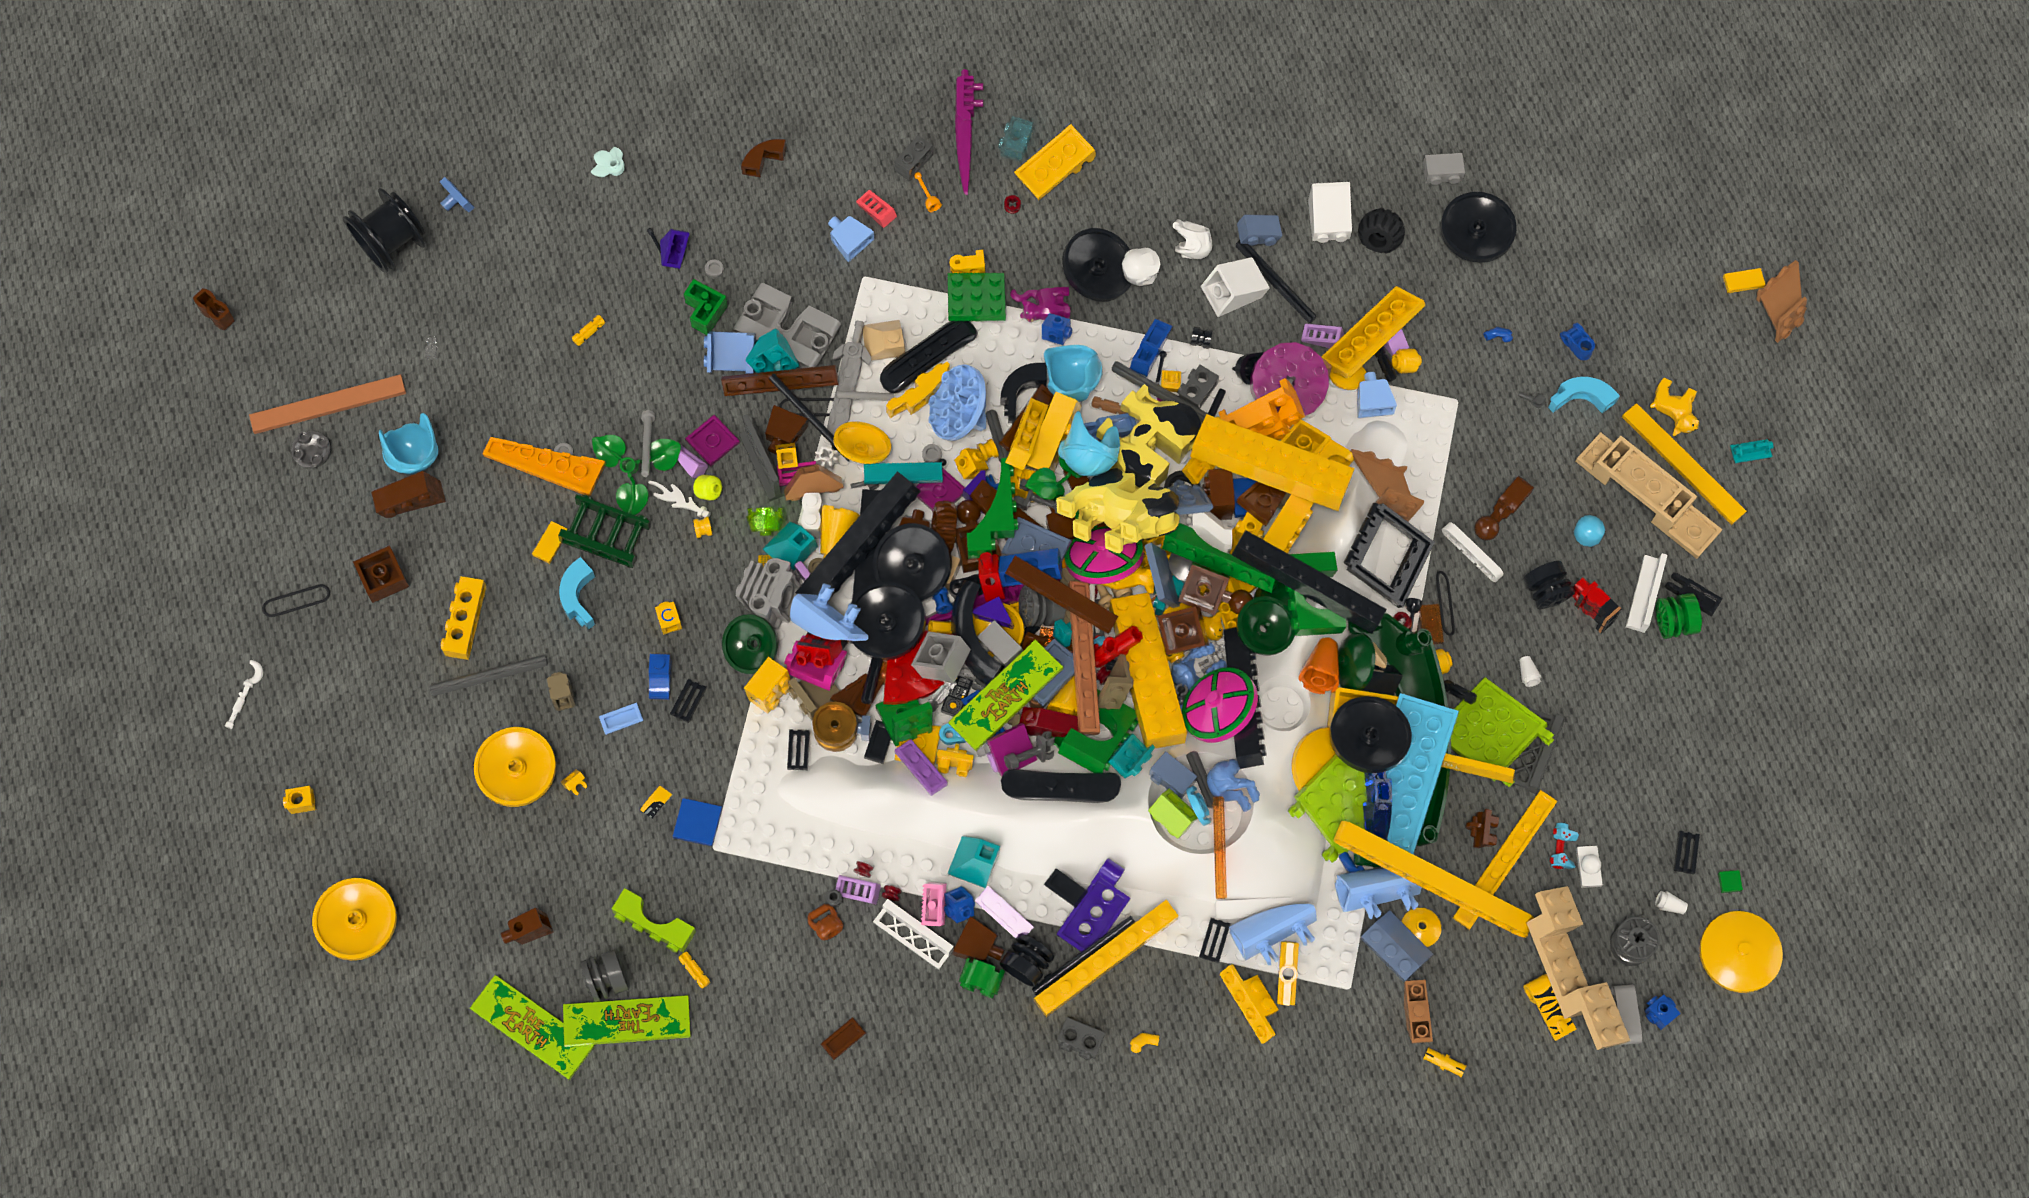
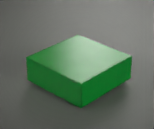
M1740 870L1718 873L1721 893L1741 892L1743 890Z

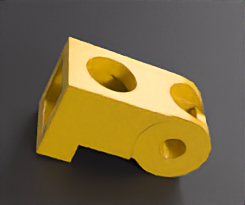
M976 250V255L964 257L954 255L950 259L949 264L952 273H985L983 250Z

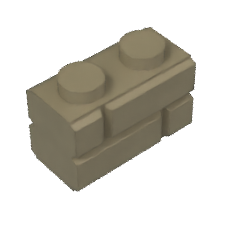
M562 672L553 673L547 678L550 698L555 709L561 711L574 708L575 701L572 686L567 674Z

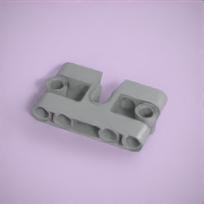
M760 283L751 300L745 303L744 312L736 322L732 332L755 333L756 344L759 337L776 328L786 338L800 368L817 367L823 355L828 352L829 345L841 327V323L837 319L808 306L796 318L792 327L784 330L782 328L788 319L792 307V302H790L791 296L765 283ZM752 309L758 310L756 313L749 312ZM818 342H823V343H824L823 346H820V347L816 346V344H817Z

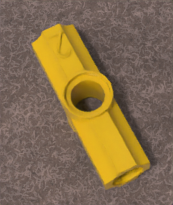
M1281 941L1277 1004L1295 1005L1298 976V942ZM1285 968H1291L1294 971L1291 978L1287 979L1282 976Z

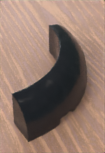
M964 580L958 589L953 603L951 616L952 635L961 636L971 649L964 663L972 674L987 686L999 674L1002 664L994 660L985 651L974 630L972 612L976 598L980 593L981 585L973 581Z

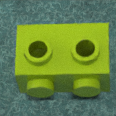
M1170 788L1162 793L1148 810L1152 817L1167 828V831L1177 839L1185 834L1198 819L1194 810Z

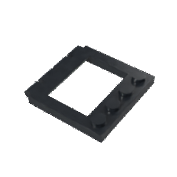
M1373 503L1367 514L1368 517L1365 518L1359 530L1361 534H1357L1351 546L1352 550H1349L1344 564L1348 566L1347 571L1398 608H1403L1435 542L1385 504ZM1383 519L1412 540L1390 586L1361 565Z

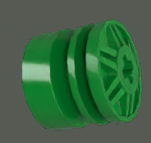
M1693 593L1678 595L1676 600L1672 596L1667 597V599H1657L1655 606L1656 619L1663 638L1679 637L1681 632L1686 636L1700 633L1702 628L1701 610L1699 602Z

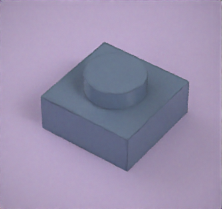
M862 715V722H858L857 734H861L862 741H869L871 717Z

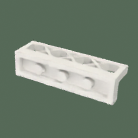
M1662 553L1659 558L1644 555L1626 623L1627 628L1645 633L1650 626L1667 559L1666 554Z
M889 899L885 901L883 909L873 921V923L938 970H940L954 950L953 945L925 925H922L921 922ZM886 912L893 916V925L886 926L880 922ZM897 927H908L911 936H899ZM914 939H925L927 948H916L914 946ZM940 950L945 955L937 963L931 959L930 951Z

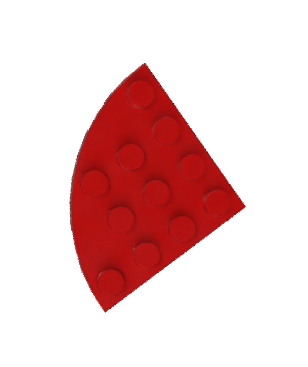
M924 631L919 643L910 652L899 658L887 660L883 704H906L909 701L923 699L935 693L941 685L945 684L944 681L922 678L911 665L928 631Z

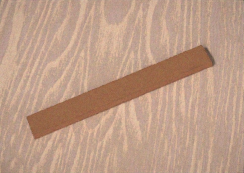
M400 374L249 414L253 432L257 434L404 395L406 391Z
M1070 581L1068 583V587L1090 599L1089 583ZM1070 612L1078 729L1081 734L1098 735L1100 733L1092 624Z

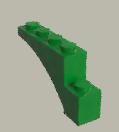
M1001 458L999 486L990 509L971 533H967L968 559L980 558V555L984 552H989L992 555V550H996L995 539L1014 538V531L1018 530V521L1013 518V512H1017L1016 500L1012 501V494H1015V482L1011 483L1010 476H1014V468L1012 465L1005 463L1007 458Z

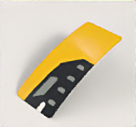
M659 786L640 810L653 819L672 794Z

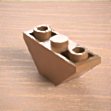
M815 464L799 468L784 489L786 501H797L805 493H833L844 487L841 477L823 466Z
M1426 980L1405 981L1404 1010L1406 1027L1411 1043L1433 1042Z

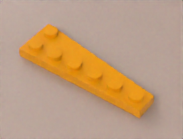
M490 437L483 451L484 457L587 496H591L606 465L603 460L573 456L570 453L554 452L546 448H535L532 445L519 444Z

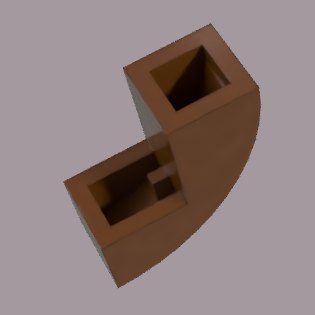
M768 140L753 147L742 162V174L761 177L765 158L784 161L787 148L786 140Z

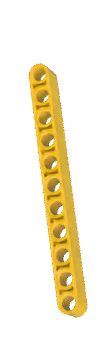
M1347 821L1340 822L1333 840L1336 844L1517 936L1528 937L1529 928L1526 922L1534 919L1531 914Z

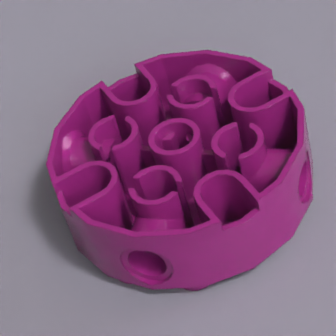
M1296 342L1280 343L1265 351L1254 363L1250 376V389L1254 400L1280 388V380L1286 377L1288 379L1292 378V385L1297 393L1304 415L1313 413L1324 401L1329 388L1328 370L1322 357L1310 347ZM1281 406L1276 407L1277 412H1279Z

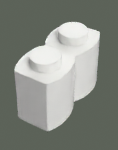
M805 493L802 499L804 510L801 519L802 527L814 538H821V509L823 506L819 493Z

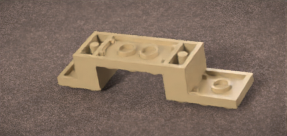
M1600 432L1575 461L1604 485L1611 479L1615 480L1655 512L1656 515L1651 523L1696 559L1699 558L1722 531L1719 526L1692 506L1697 498L1694 493L1622 436L1615 442H1612Z
M1569 887L1538 892L1535 896L1542 914L1526 923L1564 1019L1583 1015L1597 1050L1629 1042L1630 1038L1607 982L1588 986L1568 937V932L1583 925Z

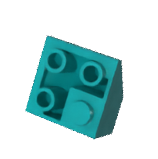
M776 328L759 337L746 357V362L756 373L790 370L799 367V363L786 338Z
M789 522L763 548V551L771 558L790 562L791 569L795 571V564L799 561L803 563L815 551L818 545L815 538L803 527Z
M962 836L947 874L986 889L1000 852V846L982 839Z

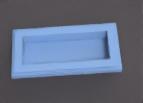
M637 702L599 716L605 735L643 721Z

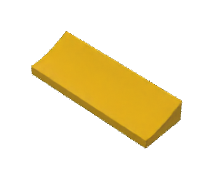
M1396 286L1321 357L1331 364V372L1349 379L1425 307L1424 300Z

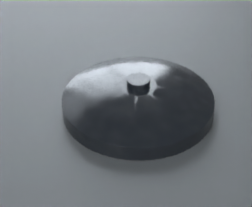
M1468 192L1456 197L1448 204L1441 219L1440 229L1446 246L1455 255L1470 262L1484 263L1500 258L1510 249L1516 236L1517 225L1512 210L1503 200L1485 192Z
M1101 228L1082 230L1073 236L1065 246L1062 256L1064 274L1070 285L1082 296L1099 302L1114 300L1123 295L1131 286V283L1126 280L1122 268L1125 254L1130 249L1119 236Z
M916 523L903 524L887 532L878 543L873 557V571L877 582L892 581L901 583L913 590L921 602L933 598L943 589L949 579L952 568L950 549L944 538L932 528Z
M892 581L877 582L862 589L851 601V604L861 608L854 624L865 632L869 638L866 641H852V643L864 655L878 660L896 659L910 652L922 638L926 625L925 610L919 597L909 587Z
M1371 696L1354 698L1344 703L1336 711L1329 731L1330 742L1336 755L1351 768L1366 773H1381L1399 765L1406 757L1412 740L1411 727L1404 713L1391 702Z

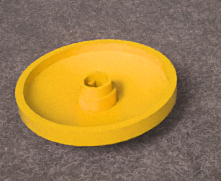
M523 727L505 728L492 734L480 746L474 761V775L481 791L491 801L507 807L525 806L538 800L550 788L556 773V759L549 743L539 733Z
M1321 728L1308 733L1299 741L1294 750L1292 774L1299 791L1336 754L1330 742V728Z
M363 878L342 880L329 887L317 901L312 917L313 931L320 945L331 955L349 961L366 959L381 951L390 941L397 922L396 908L387 891L379 884Z
M1744 911L1722 914L1706 927L1700 940V959L1705 971L1715 983L1727 990L1739 993L1760 990L1768 985L1780 970L1783 958L1780 939L1772 926L1755 914Z

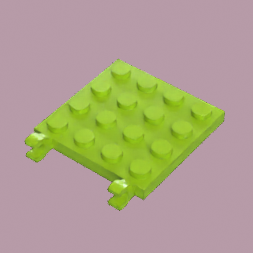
M1486 677L1471 691L1477 695L1476 702L1469 704L1462 700L1454 709L1459 711L1451 736V749L1464 758L1508 768L1537 736L1548 746L1554 741V734L1545 729L1547 722ZM1502 781L1509 788L1512 786V783Z
M1335 754L1294 796L1297 802L1288 809L1289 814L1292 817L1296 816L1298 819L1304 812L1307 813L1331 845L1322 853V857L1325 861L1330 860L1333 863L1341 853L1349 851L1333 841L1341 821L1353 823L1368 831L1385 814L1382 781L1376 773H1366L1351 768Z

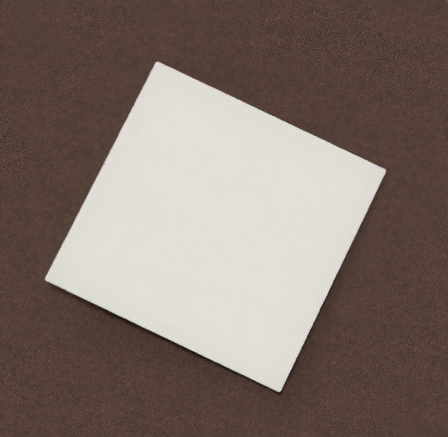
M863 277L845 344L852 342L854 325L857 320L863 321L864 325L899 320L906 352L949 322L948 294ZM1005 306L1006 321H969L978 332L977 337L936 364H944L948 361L950 369L965 364L980 371L986 387L985 414L990 410L997 412L1003 435H1005L1012 423H1008V416H1004V405H1000L1001 390L1007 377L1023 365L1045 363L1044 352L1048 348L1067 345L1087 346L1096 351L1102 364V376L1098 385L1091 391L1086 400L1079 402L1082 405L1080 413L1083 423L1096 422L1101 417L1119 415V413L1114 414L1101 410L1102 408L1100 407L1099 409L1092 407L1091 404L1094 396L1101 397V400L1107 399L1118 402L1121 405L1122 401L1132 390L1137 393L1140 389L1139 386L1114 373L1112 365L1118 361L1130 368L1132 358L1139 349L1145 334L1071 319L1072 335L1069 339L1067 338L1063 345L1042 339V323L1044 320L1039 319L1028 322L1025 318H1020L1023 309ZM861 333V337H860V342H859V343L862 344V345H863V348H864L865 345H864L863 333ZM1169 339L1166 340L1161 350L1167 353L1162 370L1181 371L1180 386L1182 383H1187L1191 370L1193 368L1196 370L1199 365L1219 375L1217 386L1202 405L1201 410L1209 412L1220 388L1224 389L1226 393L1215 417H1218V412L1226 410V413L1229 414L1255 401L1251 394L1250 384H1245L1237 377L1236 372L1232 370V367L1236 366L1237 360L1244 355L1212 348L1207 349L1198 345L1192 346L1188 343ZM1160 355L1146 377L1153 382H1156ZM897 357L872 360L870 365L861 359L854 391L890 393L883 388L880 382V374ZM840 361V365H839L838 372H837L838 375H839V370H840V366H841V361ZM934 365L933 367H931V368H930L929 370H927L925 373H928V372L932 371L933 368H934L936 365ZM1047 371V388H1048L1049 376H1048V371ZM1329 377V388L1324 401L1313 413L1306 415L1302 420L1331 437V440L1349 451L1351 449L1361 452L1372 451L1378 459L1389 458L1397 467L1408 466L1404 476L1410 494L1424 500V504L1410 519L1409 523L1433 540L1458 400L1390 386L1397 404L1394 414L1358 418V389L1346 390L1339 388L1333 384ZM1203 378L1198 379L1199 382H1206ZM1287 378V380H1288V381L1291 383V385H1292L1293 379H1292V378H1290V379ZM915 380L902 391L894 393V397L898 398L904 395L908 389L915 388ZM837 385L833 387L831 398L835 396ZM1037 388L1027 389L1018 396L1016 401V418ZM1149 393L1153 399L1157 400L1156 396ZM1194 393L1187 394L1190 397L1196 396ZM852 399L848 422H864L881 429L890 439V454L885 460L878 463H926L922 458V451L925 446L935 444L941 449V459L943 458L947 461L946 465L942 466V468L961 485L966 487L973 479H963L954 459L965 448L977 449V444H985L987 440H993L987 418L986 429L979 431L973 428L963 438L948 441L940 438L933 431L928 421L930 416L929 403L912 415L906 409L890 418L886 413L888 401ZM830 401L827 413H830L833 401ZM826 416L824 426L826 428L828 425L829 416ZM822 434L817 448L818 452L821 450L822 445L824 447L831 445ZM1157 447L1154 452L1170 463L1167 478L1176 471H1182L1191 459L1192 449L1186 454L1180 464ZM838 452L839 455L836 458H838L839 464L835 463L833 469H826L841 477L844 488L833 493H821L823 505L834 506L837 509L844 508L860 515L862 489H870L868 485L851 489L850 484L864 481V464L851 460L848 462ZM991 457L986 461L989 469L985 471V475L989 477V474H992L997 484L1000 481L1001 463L998 457ZM1353 461L1349 467L1355 469L1339 511L1313 503L1311 507L1313 513L1288 554L1335 552L1338 571L1330 578L1386 608L1385 613L1392 617L1398 612H1405L1410 617L1411 613L1406 609V603L1403 608H1398L1346 570L1348 566L1344 564V560L1349 550H1352L1351 546L1357 534H1361L1359 530L1365 518L1368 517L1367 514L1372 504L1376 503L1379 499L1377 493L1355 461ZM1059 462L1054 472L1056 476L1055 482H1059L1065 477ZM1208 471L1200 480L1201 487L1204 484V477H1207ZM1232 472L1233 479L1246 478ZM1087 476V477H1088V479H1089V481H1090L1094 476H1092V477H1091V476ZM1067 480L1061 484L1065 489L1063 497L1072 491ZM1163 481L1159 487L1164 488L1165 481ZM1184 481V484L1191 486V484ZM879 484V487L874 490H882L886 484ZM961 497V498L955 503L956 508H957V506H958V504H959L960 502H962V501H964V500H966V499L963 498V497ZM916 498L905 509L904 514L894 522L891 529L899 526L903 517L912 518V513L915 509L925 513L923 520L930 522L931 528L933 511ZM1030 502L1027 511L1021 509L1047 529L1046 515L1051 513L1048 506L1037 502ZM802 507V509H801L800 517H799L798 524H797V525H800L801 527H802L801 519H802V515H803V513H804L803 507ZM1277 508L1267 526L1263 525V538L1282 509ZM1233 512L1232 520L1221 521L1223 523H1231L1233 529L1238 521H1242L1244 517L1235 518ZM981 513L980 518L977 521V524L982 521V519L985 517V514ZM1187 514L1179 515V523L1186 525ZM957 518L956 528L965 527L966 524L961 523ZM1383 519L1361 565L1390 586L1412 540ZM815 538L818 547L803 562L807 569L811 560L815 558L823 559L824 555L820 554L821 538ZM1005 538L997 539L1001 555L1007 556L1002 553L1006 543ZM954 543L951 555L959 558L956 543ZM1431 551L1408 598L1420 600L1423 598ZM960 566L955 579L979 574V570L963 573L962 566ZM855 570L841 585L839 591L828 601V604L843 616H845L848 605L852 601ZM800 578V580H799V583H800V584H803V583H804V581L802 580V578ZM990 578L991 584H994L995 579ZM1143 585L1131 587L1132 595L1148 593ZM1106 587L1109 594H1111L1114 597L1111 588ZM956 588L953 591L957 593L959 588ZM1257 588L1250 593L1253 598ZM1099 592L1097 593V598L1095 600L1100 599ZM1149 593L1153 605L1156 595ZM1309 598L1306 599L1315 608L1327 609ZM1201 611L1204 617L1213 616L1212 614ZM1420 611L1414 614L1412 632L1417 631ZM1155 615L1160 635L1162 637L1157 615ZM1221 618V624H1222L1223 630H1224L1225 627H1224V624H1223V621H1222V618ZM1404 618L1400 619V623L1403 625V622H1406ZM791 620L789 623L782 621L779 629H774L778 641V649L774 661L785 669L787 667L784 664L788 653L792 654L794 643L796 640L800 641L801 637L807 634L806 630ZM1346 620L1347 627L1340 634L1295 636L1292 643L1281 653L1270 656L1256 653V660H1253V663H1256L1258 675L1255 676V680L1258 679L1260 691H1257L1260 696L1262 705L1258 710L1261 711L1263 723L1260 724V728L1263 727L1265 740H1262V744H1265L1267 756H1263L1264 765L1240 769L1235 778H1245L1254 781L1260 793L1259 801L1253 803L1247 788L1234 789L1233 791L1242 790L1243 795L1248 797V802L1251 804L1250 810L1243 812L1237 801L1225 802L1218 799L1219 805L1217 807L1208 808L1209 815L1207 818H1212L1211 823L1204 826L1197 819L1187 832L1178 839L1171 835L1167 828L1156 821L1148 812L1159 796L1167 790L1161 784L1157 785L1150 779L1149 772L1151 767L1166 751L1193 772L1186 756L1192 751H1197L1208 774L1218 762L1229 761L1230 759L1237 761L1234 736L1221 742L1207 743L1196 739L1186 729L1185 743L1154 749L1151 752L1153 756L1141 765L1142 770L1136 776L1131 775L1124 779L1111 766L1109 771L1104 770L1103 773H1116L1120 776L1121 787L1115 799L1103 803L1019 800L1011 798L1003 792L1001 786L1002 777L999 772H993L987 755L978 757L977 752L965 742L960 743L959 749L967 750L966 754L974 755L972 770H969L967 777H962L956 774L957 767L950 766L948 773H940L947 781V786L931 796L902 761L895 760L896 747L892 740L884 764L864 759L869 741H862L861 734H857L854 743L844 751L832 752L819 746L814 736L811 719L808 715H804L801 712L798 701L796 699L793 700L789 693L782 695L778 706L774 710L771 709L768 714L752 702L750 703L713 849L718 852L836 878L841 875L880 884L882 888L885 885L899 888L902 892L923 896V885L928 882L947 883L946 893L962 886L972 895L975 902L985 888L953 877L947 873L962 836L982 839L1000 846V852L986 888L990 886L1025 919L1059 927L1064 924L1074 907L1047 888L1044 883L1053 871L1058 869L1087 890L1102 865L1109 858L1125 869L1114 887L1131 898L1109 931L1129 916H1132L1137 922L1167 900L1179 915L1178 920L1144 945L1196 957L1200 955L1211 918L1231 923L1230 926L1246 919H1217L1216 901L1292 897L1293 904L1314 905L1317 921L1307 926L1315 938L1312 943L1305 936L1307 946H1304L1297 933L1281 940L1299 943L1297 979L1348 990L1352 985L1365 908L1343 912L1337 896L1335 883L1337 875L1349 872L1344 868L1339 856L1333 863L1330 860L1325 861L1322 857V853L1331 845L1306 812L1299 819L1296 816L1292 817L1288 812V809L1297 802L1294 796L1299 792L1292 774L1294 750L1305 735L1317 729L1327 728L1331 690L1325 691V694H1317L1303 687L1304 683L1299 681V674L1320 639L1332 638L1338 644L1339 649L1341 643L1351 634L1348 630V620ZM1042 624L1035 633L1046 638L1043 648L1055 639L1053 637L1054 626H1044ZM928 625L925 626L924 631H928ZM1261 626L1260 630L1266 632V629ZM1095 627L1096 633H1100L1099 628ZM1112 628L1109 634L1104 632L1105 638L1109 636L1115 637L1114 628ZM1224 631L1223 637L1219 641H1213L1208 638L1209 643L1215 646L1213 654L1195 658L1194 669L1199 678L1206 675V670L1221 659L1226 661ZM1072 639L1070 646L1065 647L1070 652L1073 651ZM849 642L843 649L847 651L845 665L834 682L839 691L865 673L868 674L872 659L861 653L854 644ZM1186 651L1184 653L1185 656L1179 660H1183L1185 657H1187L1190 651ZM883 660L878 678L883 684L865 715L871 717L870 737L876 720L882 722L875 705L883 702L887 660ZM1168 661L1169 668H1170V672H1171V671H1172V664H1173V663H1171L1170 661ZM1095 667V669H1096V674H1097V672H1098L1101 668H1096V667ZM1097 680V689L1101 691L1104 685L1101 686L1100 681ZM971 687L969 695L974 693L976 690H973ZM1129 690L1126 701L1123 704L1135 710ZM930 695L923 699H917V701L921 705L926 703L929 699L932 700L933 698L932 695ZM944 701L937 705L939 707L935 712H932L933 726L942 727L953 718V716L941 713ZM1023 708L1017 714H1022ZM856 715L857 729L858 722H862V717ZM1006 723L1003 728L1006 731L1012 728V725ZM1101 723L1098 735L1083 734L1097 741H1106L1112 738L1110 731ZM1138 723L1135 731L1132 732L1130 730L1129 734L1133 733L1144 744ZM789 729L794 731L810 730L808 771L787 770ZM947 733L946 737L952 738L953 734ZM797 736L793 737L792 765H795ZM801 736L800 766H803L805 736ZM1029 736L1033 748L1036 747V736ZM939 739V750L946 751L947 747L955 748V744L946 745ZM985 743L983 747L985 753L987 754L988 752H990V748L987 745V743ZM1054 744L1051 746V751L1054 750V757L1052 759L1045 760L1042 763L1037 757L1038 760L1020 769L1055 773H1093L1058 754L1059 749ZM935 760V766H934V767L938 770V764H936V760ZM1196 781V783L1193 785L1197 788L1195 793H1199L1202 795L1201 790ZM1186 793L1182 800L1193 809ZM1382 817L1368 830V832L1379 823ZM1349 850L1348 854L1354 862V853ZM857 861L874 867L873 871H870V878L853 872L854 868H857ZM1363 866L1365 870L1373 869V867ZM1105 890L1102 893V898L1105 901H1111L1114 897L1113 892L1110 890ZM975 902L974 908H978V909L984 910L981 906H979V905ZM1093 907L1090 914L1094 918H1099L1102 915V910L1099 907ZM1081 924L1079 931L1090 933L1091 928L1088 924ZM1213 924L1205 955H1208L1217 928L1215 924ZM1222 926L1212 957L1214 958L1217 956L1225 927ZM1229 929L1219 962L1278 974L1281 941L1271 946L1279 957L1277 962L1269 956L1271 965H1268L1261 952L1245 960L1233 941ZM1285 968L1282 972V976L1292 977L1294 974L1291 968Z

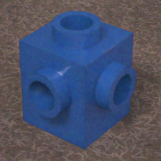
M1049 313L1042 323L1043 340L1063 345L1067 338L1069 339L1072 335L1071 319Z
M962 886L944 894V911L947 917H951L956 923H959L974 916L975 902L972 895Z
M1662 995L1660 998L1657 996L1653 997L1646 1003L1649 1007L1644 1011L1647 1019L1652 1024H1656L1660 1030L1681 1014L1675 1008L1676 1004L1665 995Z

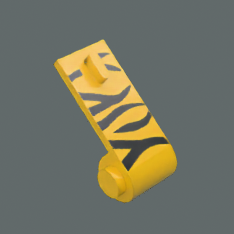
M1546 973L1523 986L1530 1001L1537 1005L1555 1041L1576 1030L1571 1018L1564 1019Z

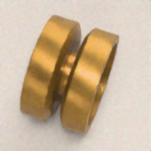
M836 701L828 702L820 706L815 712L812 724L814 736L819 746L827 751L839 752L844 751L854 743L857 737L856 715L849 706Z

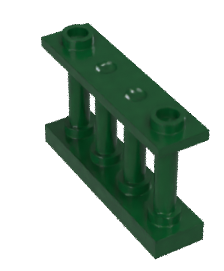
M576 494L575 502L579 505L570 529H567V531L564 529L560 530L558 535L559 541L633 568L636 560L632 550L641 529H650V521L645 516H635L594 501L590 496ZM588 508L598 513L588 536L583 537L578 535L577 530ZM605 515L616 520L607 541L602 544L597 542L595 538ZM623 522L635 525L625 549H622V551L616 549L613 545Z

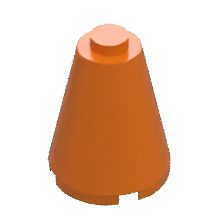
M1326 637L1318 641L1299 674V681H1302L1304 683L1303 687L1310 692L1325 694V691L1331 690L1332 693L1339 686L1338 644L1332 638Z

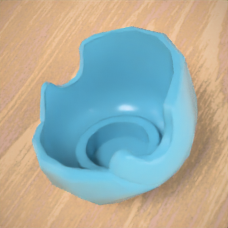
M1591 515L1581 517L1574 529L1576 540L1583 546L1589 547L1599 544L1605 533L1603 521Z

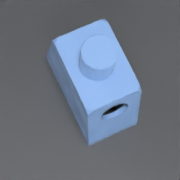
M835 216L828 223L833 229L830 233L831 241L848 262L874 240V231L851 216H848L843 221H840Z
M1375 372L1365 373V381L1359 383L1357 390L1358 418L1393 415L1397 404L1387 380H1377Z

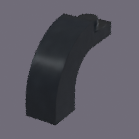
M1046 363L1023 365L1013 371L1005 380L1001 390L1000 405H1004V416H1008V423H1013L1016 419V401L1023 391L1030 388H1038L1041 384L1047 387Z

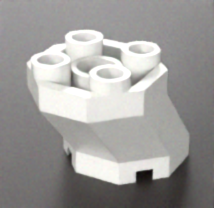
M1210 511L1187 514L1186 525L1193 528L1197 535L1206 543L1229 554L1232 550L1231 523H1223Z

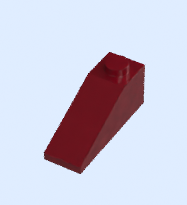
M1023 707L1019 724L1023 723L1029 736H1042L1044 732L1050 731L1051 737H1066L1071 728L1079 732L1078 716L1044 708Z

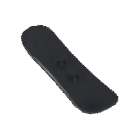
M949 321L920 343L891 361L882 370L880 382L883 388L890 393L902 391L916 380L920 374L925 373L938 362L973 341L978 334L974 325L969 321Z
M1009 769L1003 773L1001 786L1007 796L1019 800L1103 803L1116 798L1120 791L1121 780L1120 776L1116 773L1110 772L1055 773Z

